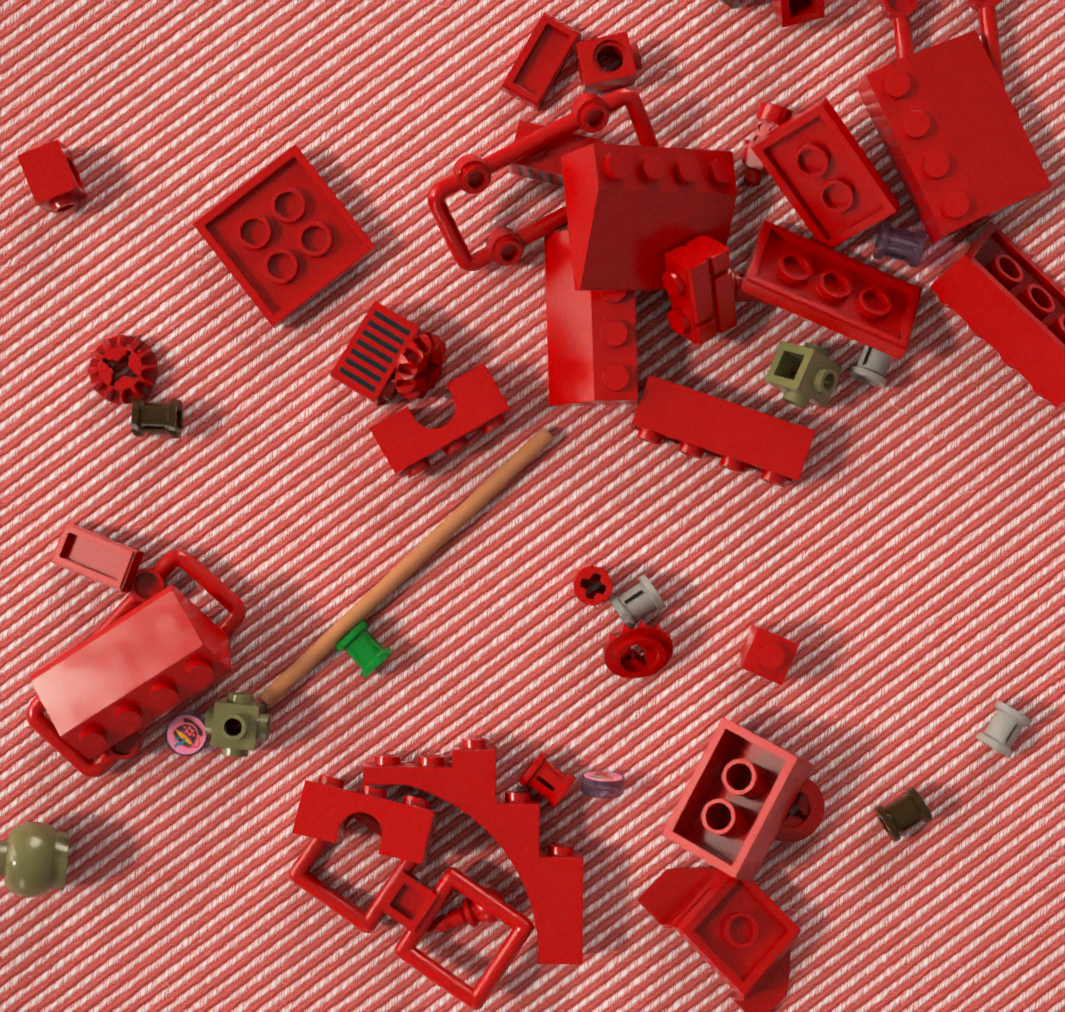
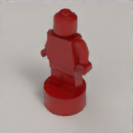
M760 102L755 117L758 122L753 141L747 139L743 141L745 148L742 153V163L751 168L746 171L744 182L747 183L746 186L751 188L759 186L763 177L761 171L768 172L751 149V146L757 139L791 119L793 111L776 104Z

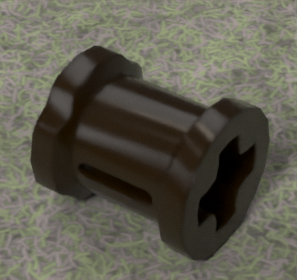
M136 398L133 402L131 417L133 435L143 437L145 433L169 434L171 438H180L183 429V406L181 400L173 399L168 404L146 403L145 400Z
M912 786L906 789L905 796L888 806L883 807L879 805L874 808L880 823L893 842L900 840L901 833L922 821L929 823L933 820L925 802Z

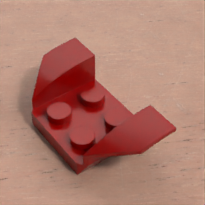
M718 868L666 869L637 898V901L663 928H674L735 991L730 998L744 1012H771L787 996L791 947L796 943L801 930L754 881L748 882L735 879Z

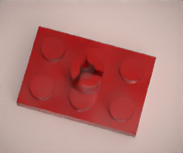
M826 97L757 139L751 146L755 155L818 243L830 249L897 212L900 206L894 194Z

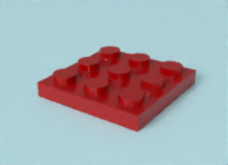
M296 144L193 223L197 231L274 328L282 324L377 250L376 246Z

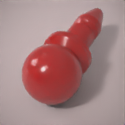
M485 888L506 903L505 898L498 890ZM464 898L462 901L463 908L459 907L449 911L447 914L437 916L427 932H446L451 928L465 925L468 921L471 927L475 928L479 926L480 922L490 924L497 922L499 919L469 898Z

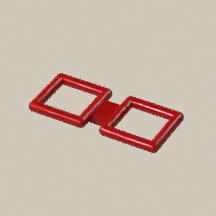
M361 814L354 817V819L382 838L381 826L373 816ZM315 838L309 840L289 870L290 880L364 933L373 932L385 914L399 922L407 929L395 946L396 955L473 1010H479L483 1007L533 931V923L530 919L457 868L450 867L446 869L433 889L412 874L418 863L400 859L365 912L309 872L329 843L328 841ZM454 889L512 929L474 988L416 948Z

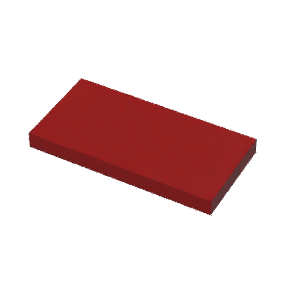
M764 220L759 229L739 289L899 360L907 351L922 289L766 220Z

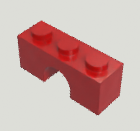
M484 363L446 384L455 402V412L452 419L445 426L437 429L421 426L407 406L369 428L396 475L399 476L406 472L408 478H411L431 466L428 459L441 451H444L446 456H450L469 444L466 439L467 436L480 429L486 435L507 423L504 415L510 413V408Z
M319 775L318 783L305 780L292 833L342 844L348 823L358 815L369 814L378 821L382 830V840L378 854L418 864H427L439 812L428 810L429 800L404 795L403 803L386 799L387 790L362 785L360 793L343 789L345 780L325 775Z

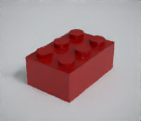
M722 717L661 835L731 877L753 882L813 764L740 724Z

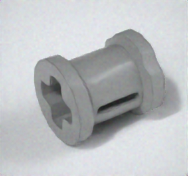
M865 345L857 365L851 366L849 375L868 385L885 388L887 380L884 376L892 356Z
M645 574L639 577L638 584L617 597L613 594L609 597L612 606L624 624L629 628H634V622L655 608L662 610L666 607Z
M997 701L994 706L997 710L985 731L978 732L975 738L1010 758L1013 753L1011 750L1013 743L1023 727H1029L1032 720L1007 704Z

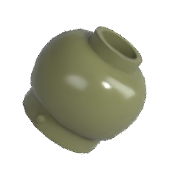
M36 821L24 822L15 826L10 831L8 840H0V876H5V887L11 893L27 898L44 896L49 893L50 889L64 890L69 832L55 831V828L51 825Z

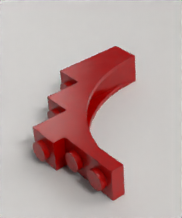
M462 738V745H454L452 748V763L444 762L443 755H419L418 762H400V755L379 754L374 755V762H367L363 766V785H409L429 792L453 804L480 824L502 847L525 886L537 930L538 964L583 965L582 850H574V845L569 843L548 844V850H539L540 799L531 798L530 791H505V798H496L497 746H488V739Z

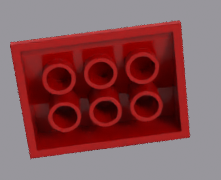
M976 30L910 54L866 75L857 87V91L932 244L1052 187Z
M593 143L561 156L575 291H666L662 281V276L666 273L664 253L678 246H686V242L700 235H707L727 245L737 197L732 151Z

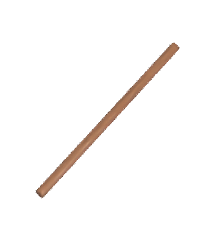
M542 427L270 684L259 695L269 707L275 705L332 651L346 635L370 615L554 440L547 430Z

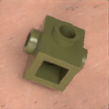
M781 341L764 381L784 393L782 400L791 405L806 409L808 403L826 408L831 394L836 389L838 378L843 368L828 358L830 352L823 347L808 342L804 346Z
M228 692L227 698L216 701L214 708H208L205 719V734L211 735L210 746L222 747V755L233 757H247L248 750L255 751L262 745V740H268L271 715L265 714L266 703L254 701V694L242 692ZM231 718L240 721L242 730L239 734L229 732Z

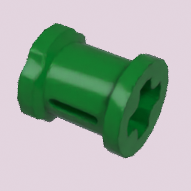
M363 620L335 648L339 652L345 651L362 669L361 675L366 678L393 651L389 647L385 649L367 631L368 624Z

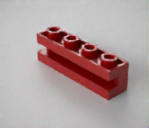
M648 375L645 380L637 409L630 424V428L638 430L636 437L641 440L661 445L662 440L666 439L679 444L677 451L698 459H702L704 453L721 458L719 462L721 467L739 473H744L745 467L762 472L761 480L781 487H785L786 481H799L815 434V430L652 375Z

